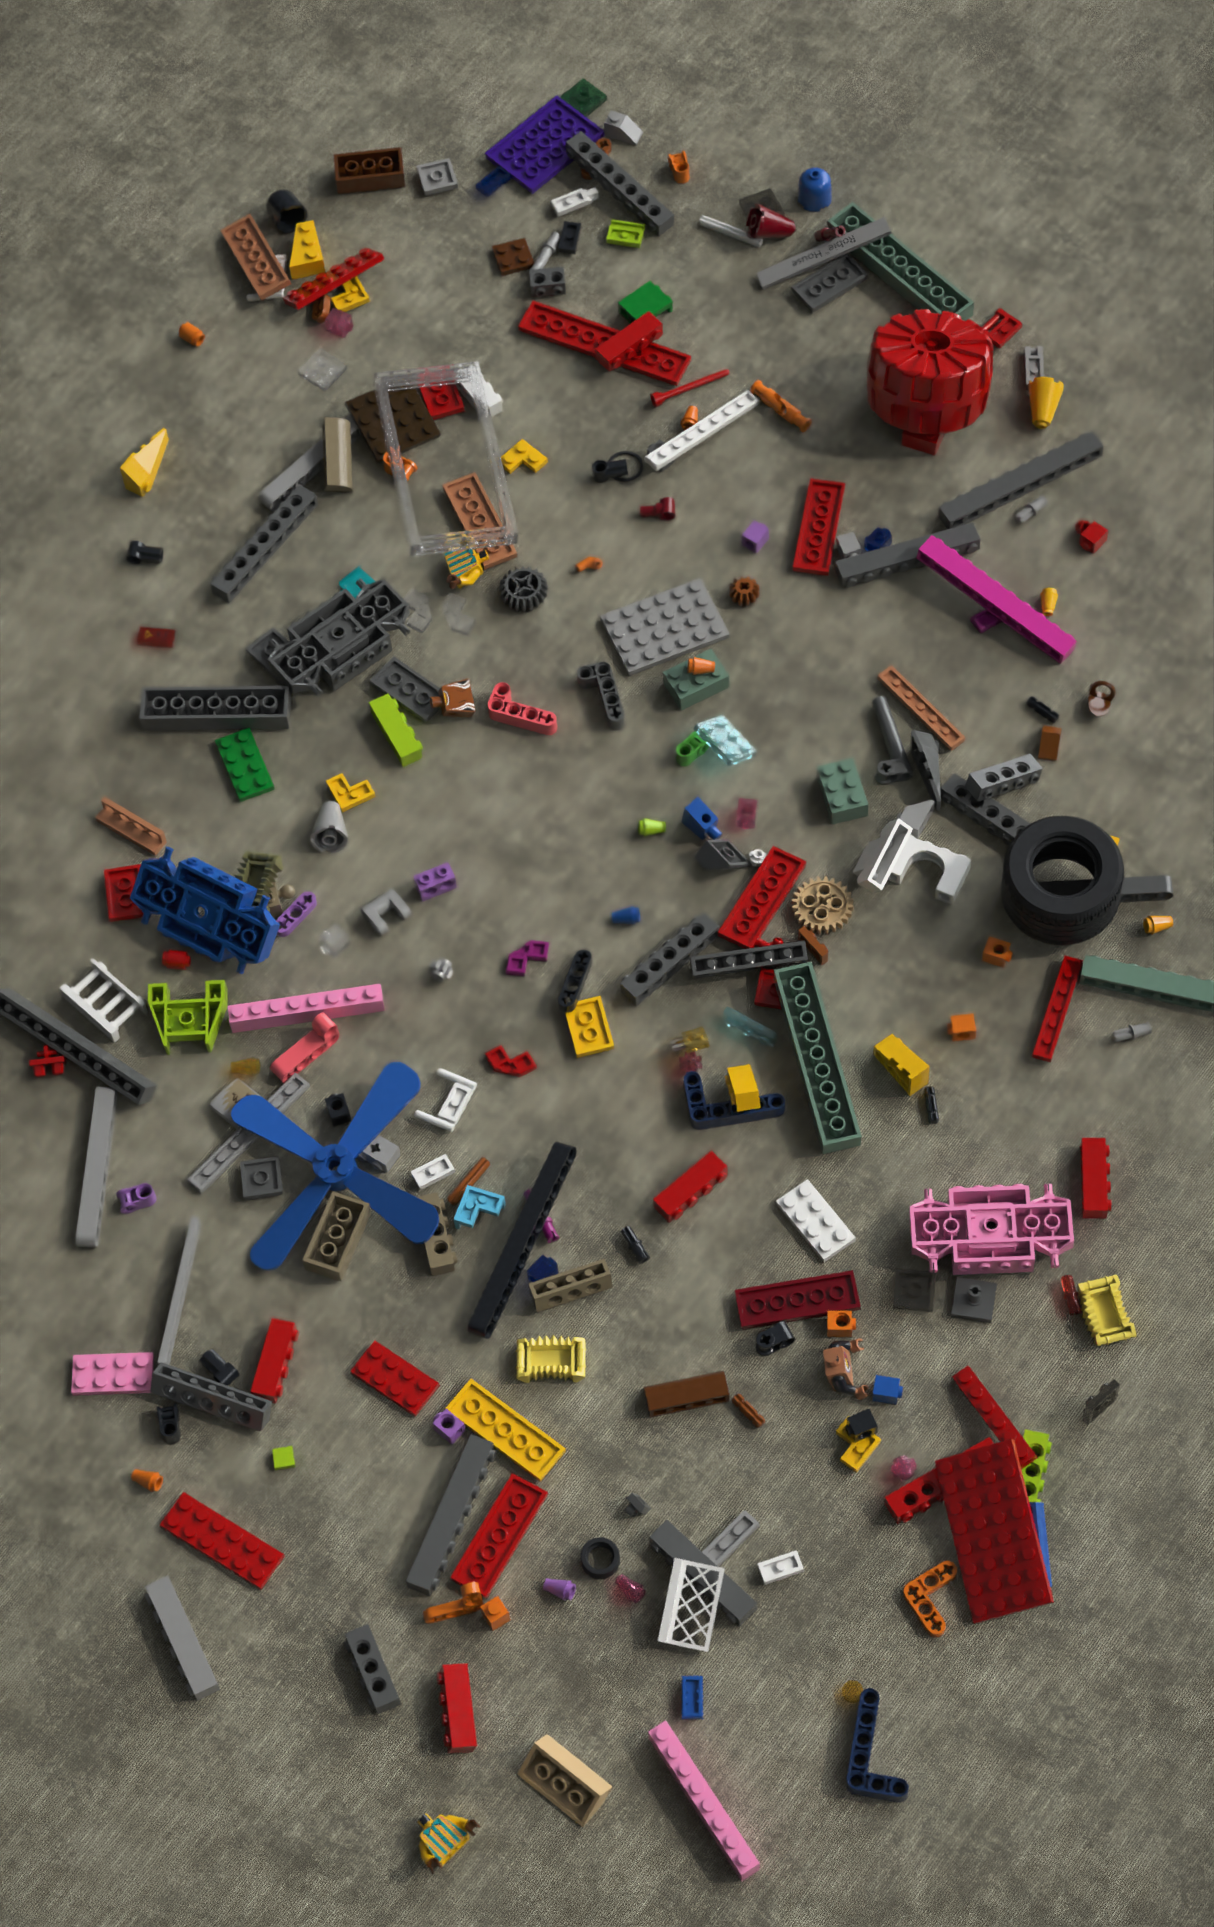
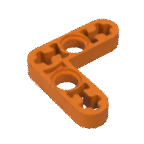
M944 1561L907 1583L904 1587L903 1596L925 1630L932 1637L942 1636L945 1632L946 1623L928 1595L956 1578L957 1566L952 1561ZM944 1568H952L951 1575L945 1573L941 1577L942 1581H940L938 1575H941L944 1572ZM927 1577H933L936 1580V1584L929 1587L925 1584L924 1580ZM909 1589L917 1590L916 1596L919 1599L917 1603L914 1595H908ZM921 1605H928L931 1611L923 1615L919 1612L918 1608ZM935 1615L933 1617L934 1623L936 1625L940 1624V1631H937V1629L932 1630L933 1624L930 1618Z
M471 1582L460 1587L462 1599L425 1609L423 1611L425 1623H436L481 1610L480 1606L483 1605L479 1584Z

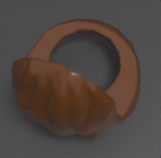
M1096 681L1090 685L1088 708L1095 717L1104 716L1109 711L1111 701L1116 696V689L1111 683ZM1103 685L1108 687L1111 693L1106 695L1096 691V688Z

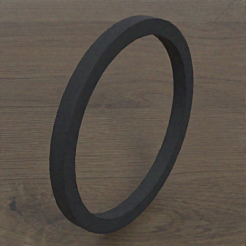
M621 451L614 454L609 459L608 462L613 461V459L620 455H631L637 458L640 462V470L635 476L630 478L613 477V479L617 481H633L637 479L643 471V461L640 458V456L634 452Z

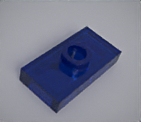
M499 165L479 181L475 187L488 198L512 179V175Z

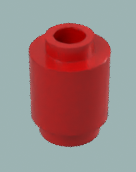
M169 950L163 952L162 966L177 970H186L187 967H190L191 956L188 955L187 951Z

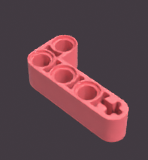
M500 682L495 685L488 701L489 717L492 720L544 735L556 733L557 718L554 713L511 701L510 686L507 683Z
M320 1013L313 1019V1030L271 1064L270 1070L283 1083L295 1072L298 1074L339 1039L337 1025L325 1013Z

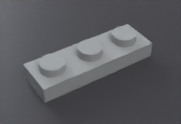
M744 1510L703 1553L719 1567L760 1526V1523Z

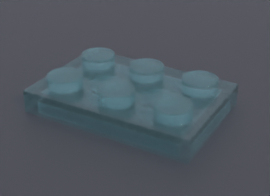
M723 714L697 723L694 727V730L728 766L755 757L757 750Z

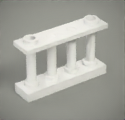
M92 958L90 962L93 970L75 987L72 986L70 988L64 983L59 989L65 1000L115 1043L120 1038L118 1027L138 1009L146 1015L148 1013L147 1003L140 995L137 997L108 972L107 967L101 961L97 962ZM98 975L106 980L88 998L82 999L79 996V992ZM112 986L119 991L101 1010L98 1009L96 1011L92 1007V1004ZM124 998H127L132 1003L114 1021L109 1022L105 1019V1015Z

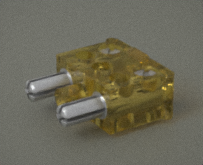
M703 1026L681 1032L682 1038L670 1041L673 1052L686 1049L687 1053L710 1047Z

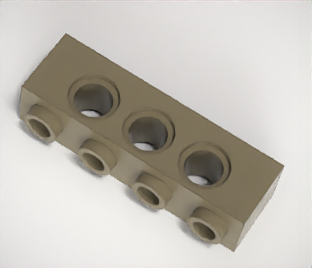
M438 1192L418 1196L417 1198L432 1204L439 1214V1224L435 1232L439 1231L441 1234L432 1236L425 1242L431 1274L436 1276L455 1271L454 1264L458 1262L456 1253L451 1252L450 1246L454 1244L452 1235H447L446 1228L450 1227L448 1217H443L442 1213L443 1210H446L443 1198L439 1199ZM440 1249L446 1250L442 1254L436 1253Z
M605 1259L528 1284L531 1299L537 1313L613 1288L611 1273Z

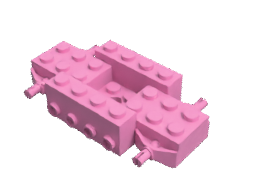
M1014 1184L1013 1186L994 1185L992 1187L977 1185L972 1188L956 1186L948 1190V1204L934 1201L932 1189L929 1188V1196L928 1189H924V1201L910 1206L909 1209L911 1254L928 1260L930 1273H933V1265L934 1273L938 1272L937 1261L949 1253H952L953 1275L1033 1272L1035 1263L1034 1250L1048 1255L1051 1268H1054V1265L1055 1268H1058V1256L1072 1249L1074 1245L1071 1200L1054 1196L1052 1184H1049V1186L1048 1184L1044 1185V1197L1031 1202L1029 1185L1024 1186L1023 1184ZM990 1221L995 1222L997 1224V1227L995 1229H989L987 1228L986 1223Z

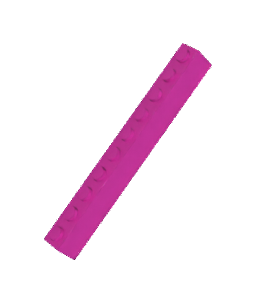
M931 535L918 549L916 557L918 560L1059 664H1062L1074 651L1077 641L1071 634L1065 633L1056 623L1050 622L1042 613L1035 611L1027 602L1020 600L1015 593L1005 589L1000 582L990 578L985 571L979 570L970 560L964 559L955 549L945 545L941 539Z

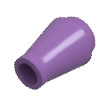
M547 1578L544 1582L543 1590L566 1601L567 1599L572 1600L576 1585L570 1580Z

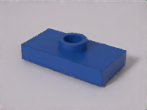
M682 1676V1719H703V1676Z

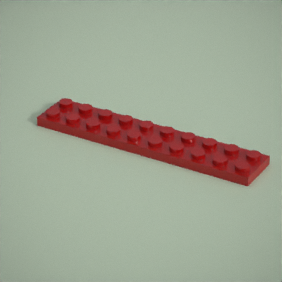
M532 301L518 325V330L595 358V348L619 332V330L536 301ZM651 342L645 349H641L620 366L678 386L692 358L688 354Z

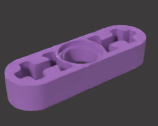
M309 891L302 893L276 920L281 926L286 925V929H278V936H288L317 906L314 893ZM310 899H311V901H312L311 903H309V902L305 903L304 900H310ZM293 911L301 913L297 918L291 917L290 914Z

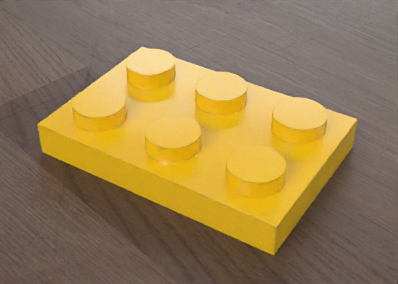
M601 996L580 1000L572 1012H564L577 1058L615 1049Z

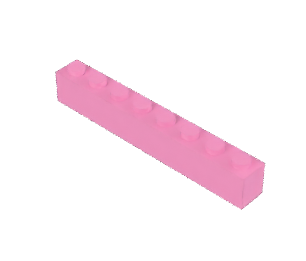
M381 984L228 1006L229 1023L232 1033L312 1022L320 1013H325L330 1019L385 1011Z
M667 1721L648 1731L649 1740L740 1880L743 1881L759 1871L760 1863Z

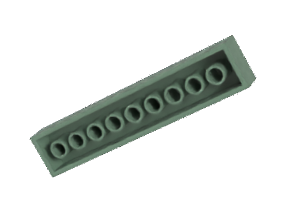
M851 202L827 221V227L843 226L846 233L875 220L854 202ZM887 235L849 252L918 310L928 309L931 313L938 314L942 311H948L960 315L964 321L973 316L974 301L894 235Z
M812 962L774 970L773 980L822 1154L861 1146V1132Z

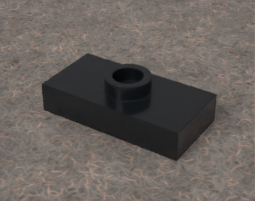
M564 221L558 247L559 253L576 254L582 228L581 223Z

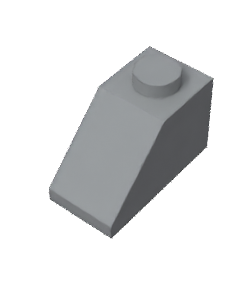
M610 111L604 122L605 136L636 146L643 134V131L627 115L615 111Z
M928 800L907 806L903 813L900 812L896 819L899 818L913 828L911 835L918 839L934 811V801Z

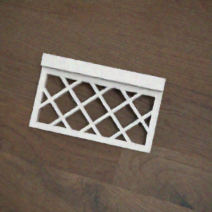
M679 1558L674 1559L658 1637L659 1642L708 1652L725 1568ZM687 1565L696 1567L700 1573L691 1581L685 1574ZM700 1568H704L707 1570L702 1573ZM711 1570L718 1571V1581L710 1585L704 1575ZM703 1577L708 1587L698 1593L692 1583ZM684 1578H685V1579L687 1580V1582H688V1583H686L685 1585H683V1583H684ZM690 1585L696 1595L685 1601L681 1595L682 1589ZM710 1589L714 1594V1601L706 1606L700 1595ZM698 1597L704 1608L693 1614L688 1603ZM680 1598H681V1600L683 1601V1604L679 1606ZM686 1606L692 1616L681 1622L677 1613L679 1609ZM706 1610L710 1616V1621L702 1627L696 1616ZM694 1618L700 1629L689 1635L683 1625ZM676 1619H677L679 1625H677V1626L675 1627V1623H676ZM679 1627H682L688 1636L682 1641L672 1640L674 1631ZM706 1627H708L707 1634H706V1632L704 1631V1629H705ZM700 1631L706 1637L704 1647L696 1645L691 1638ZM689 1639L692 1644L684 1643V1642Z

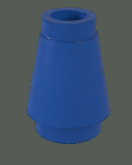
M634 906L612 912L613 923L636 925V923L640 922L639 907L634 908Z

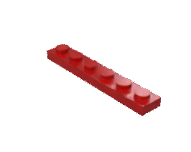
M1064 955L1032 1058L1051 1063L1083 960Z
M969 1365L952 1376L954 1382L999 1442L1014 1439L1021 1470L1037 1459L1034 1451Z

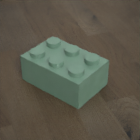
M712 649L695 657L714 661V673L692 675V673L687 672L688 660L663 672V684L681 711L729 688V675Z
M853 758L817 766V781L831 824L868 816V802Z

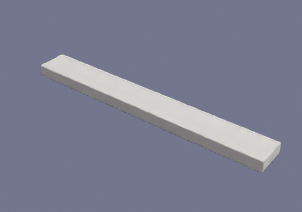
M745 391L646 455L644 461L655 471H658L758 406L760 400L750 391Z

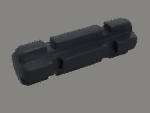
M1034 696L1028 698L1026 704L1029 707H1034L1036 712L1045 718L1048 717V720L1052 723L1058 721L1060 715L1056 711L1052 712L1050 707L1041 701L1038 702V699Z
M933 1086L925 1087L924 1096L928 1122L930 1124L938 1123L939 1114L935 1088Z

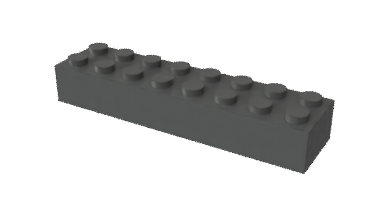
M289 686L142 687L139 719L142 730L247 729L249 727L250 729H289L291 694Z

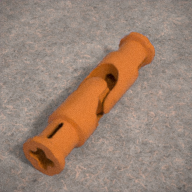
M757 380L751 386L750 392L752 394H756L764 404L773 408L776 413L790 424H795L802 433L810 428L812 419L803 416L799 409L783 399L771 388L764 386L761 380Z

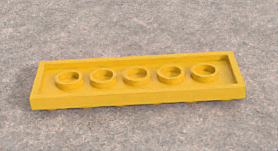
M470 1379L445 1408L479 1437L493 1442L494 1448L540 1482L566 1452L565 1447L473 1379Z

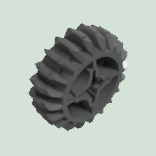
M523 565L521 569L515 566L514 571L509 570L508 575L504 574L499 587L500 598L504 601V604L509 605L510 609L515 607L517 612L519 609H522L524 613L526 609L529 608L532 611L533 606L538 608L539 603H544V598H547L548 592L547 580L542 572L538 573L537 568L532 570L530 566L525 569ZM533 584L538 587L537 590L533 589ZM510 588L514 589V594L510 592Z

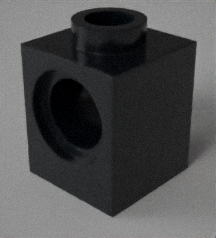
M343 1093L332 1094L325 1098L333 1127L352 1121ZM337 1106L342 1107L339 1110H334V1108Z
M869 1408L847 1417L845 1430L849 1437H853L854 1441L858 1442L877 1434L878 1425Z

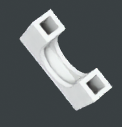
M910 834L887 880L900 885L911 864L919 860L933 861L943 870V875L936 887L935 899L953 905L970 870L971 859L965 855L953 853L947 848L937 847L929 841L919 840Z

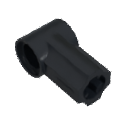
M626 459L611 462L597 460L592 464L593 477L598 483H604L609 478L628 475Z
M133 540L129 544L126 560L131 564H140L142 561L161 564L164 558V549L162 547L146 546L140 541Z
M213 1349L207 1350L200 1359V1363L213 1375L218 1383L229 1386L240 1376L236 1368L231 1363H226Z

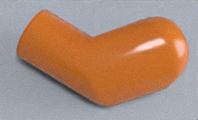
M587 557L577 563L575 567L578 572H582L587 568L598 570L602 567L603 562L599 558Z

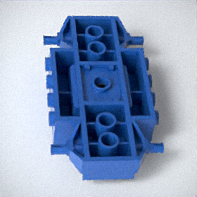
M166 847L163 857L149 858L142 861L130 896L131 901L144 913L140 921L141 923L148 925L152 914H161L156 930L162 932L163 936L173 938L179 944L193 948L198 954L209 956L210 960L219 963L235 956L237 961H239L236 972L244 974L246 964H258L269 958L280 927V923L276 922L266 908L269 897L262 895L260 904L251 907L258 890L257 888L196 857L180 861L176 868L170 859L174 850L171 847ZM199 907H202V908L204 909V911H205V915H204V916H201V915L199 914V912H198V908H199Z

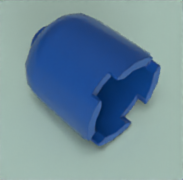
M821 168L805 170L799 178L798 203L803 206V209L810 212H819L821 208L828 207L832 198L829 174Z

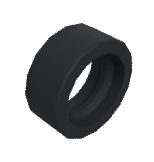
M595 1537L589 1540L581 1551V1565L584 1572L595 1579H606L613 1576L620 1565V1554L616 1544L604 1537ZM597 1547L607 1548L612 1554L613 1560L610 1566L605 1569H595L588 1562L589 1553Z

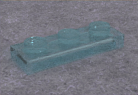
M728 1006L724 1010L723 1021L728 1026L738 1028L746 1036H753L763 1045L774 1047L777 1043V1033Z

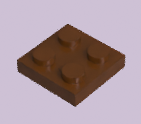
M525 237L492 246L501 276L528 270L534 265Z

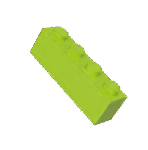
M389 693L370 701V712L402 767L422 759L423 746L420 740L416 741L413 728L407 726V719L403 712H399L396 699H392Z

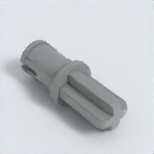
M1040 495L1035 501L1028 503L1026 508L1016 515L1017 521L1024 523L1030 517L1036 516L1037 512L1048 504L1047 499Z
M1149 1022L1134 1026L1131 1024L1128 1028L1113 1031L1112 1037L1115 1042L1130 1038L1135 1040L1136 1037L1152 1034V1028Z

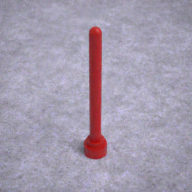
M729 370L718 371L664 393L650 394L651 402L654 407L661 406L666 399L728 376Z

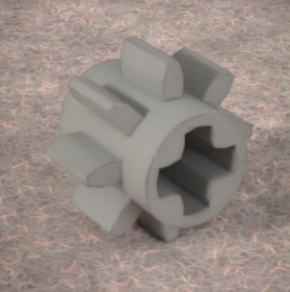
M439 958L437 961L433 960L429 966L431 977L441 982L445 978L450 979L453 974L452 963L445 958Z

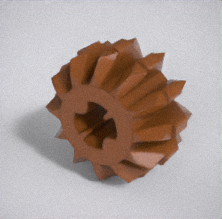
M749 575L746 578L740 576L739 580L734 578L733 583H730L729 596L732 598L733 603L739 602L740 606L746 604L748 607L749 602L755 603L759 597V584H756L755 579L750 580Z

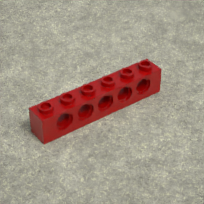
M988 1437L964 1452L991 1445L994 1442ZM932 1469L885 1496L884 1505L897 1524L902 1521L903 1523L910 1521L914 1514L919 1511L921 1513L927 1511L937 1501L939 1503L944 1501L937 1469ZM924 1489H929L932 1491V1494L925 1495L922 1493V1491ZM911 1499L915 1504L907 1505L904 1501Z

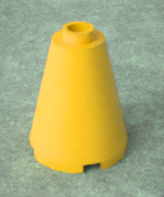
M1036 377L1034 381L1031 382L1030 380L1028 384L1032 423L1038 429H1045L1051 424L1064 390V384L1061 381L1059 383L1054 382V378Z

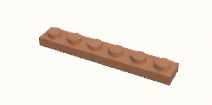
M892 665L878 675L877 679L950 751L965 742V736Z

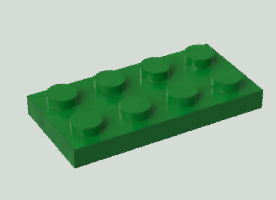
M250 727L215 740L240 802L275 790Z

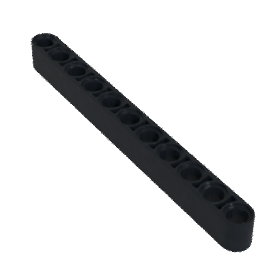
M558 1141L553 1144L469 1321L468 1333L485 1339H489L493 1334L575 1160L576 1147Z

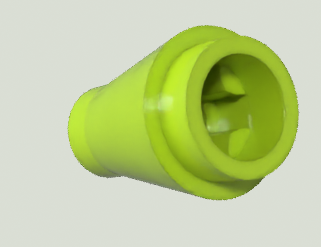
M646 818L638 820V834L643 835V837L666 832L665 821Z

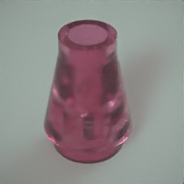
M620 1574L615 1580V1584L618 1585L630 1602L638 1603L644 1597L646 1590L642 1584L626 1577L624 1574Z

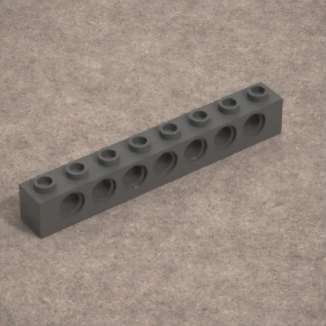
M582 131L566 142L567 156L575 160L581 169H585L592 179H596L604 190H608L614 199L620 201L640 222L647 225L651 232L660 236L674 225V214Z
M300 484L296 489H293L288 498L281 502L278 509L273 514H270L267 521L256 530L252 538L245 542L243 548L235 553L233 559L224 565L222 571L217 576L213 577L210 583L212 593L230 604L317 507L316 494Z

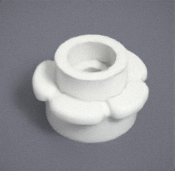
M760 849L751 851L749 853L750 863L753 866L760 867L767 854Z

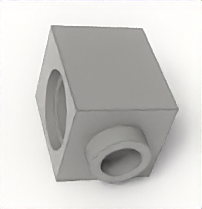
M854 532L836 537V548L841 559L861 554V547Z

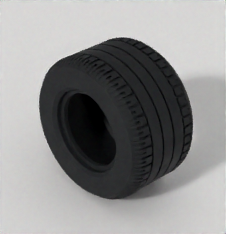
M1057 815L1034 821L1027 825V827H1024L1014 837L1004 857L1001 896L1005 911L1019 930L1039 942L1063 946L1079 944L1080 942L1090 940L1100 934L1117 913L1124 880L1123 858L1112 837L1104 829H1101L1100 826L1093 822L1091 823L1089 820L1087 821L1075 816ZM1066 859L1084 866L1093 875V880L1086 889L1077 894L1060 896L1043 889L1036 881L1033 869L1049 860Z

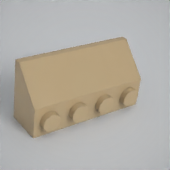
M548 1734L534 1743L517 1775L581 1827H584L600 1808L612 1789L608 1782Z

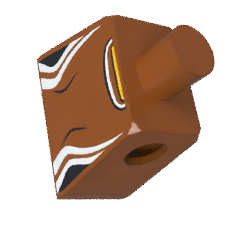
M469 678L443 685L438 691L439 696L430 697L431 708L441 707L443 716L470 718L476 712Z

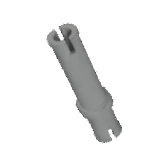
M552 232L548 241L543 244L542 251L530 270L543 269L551 254L555 253L556 246L561 238L557 232Z

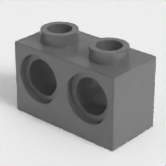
M564 267L529 270L532 297L566 294Z

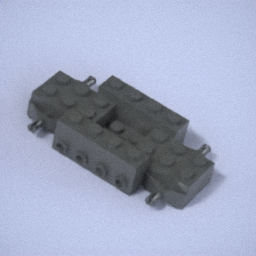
M360 578L359 581H356V585L361 589V592L357 595L356 599L345 588L341 592H337L328 601L321 603L312 612H308L299 621L293 622L287 628L289 642L279 645L274 638L272 641H269L268 644L274 649L268 658L271 672L284 686H289L290 693L293 696L298 692L312 690L317 697L322 695L323 691L317 686L321 676L336 691L392 652L391 639L387 631L399 629L405 636L411 632L404 624L410 614L409 604L385 579L378 580L372 584H366ZM337 631L343 632L341 636H335L334 634Z

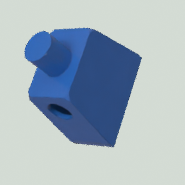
M696 797L684 808L681 823L701 840H704L707 836H710L713 840L719 839L723 833L716 827L718 823L717 816L699 797Z

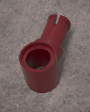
M664 497L656 505L640 506L641 518L657 516L663 521L675 519V500L670 497Z

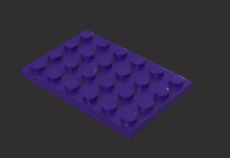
M556 95L485 152V158L533 194L574 161L566 154V142L582 131L589 139L596 143L605 136V131Z

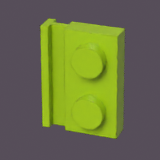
M612 219L606 243L640 248L645 224Z

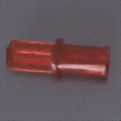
M1072 1275L1062 1276L1063 1298L1066 1299L1069 1315H1074V1312L1075 1315L1082 1313L1078 1300L1079 1292L1076 1291Z

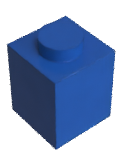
M876 1375L872 1401L897 1405V1400L902 1398L903 1386H900V1378Z

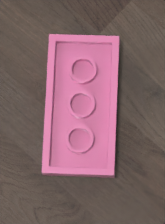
M154 1353L73 1355L71 1393L73 1396L151 1393Z

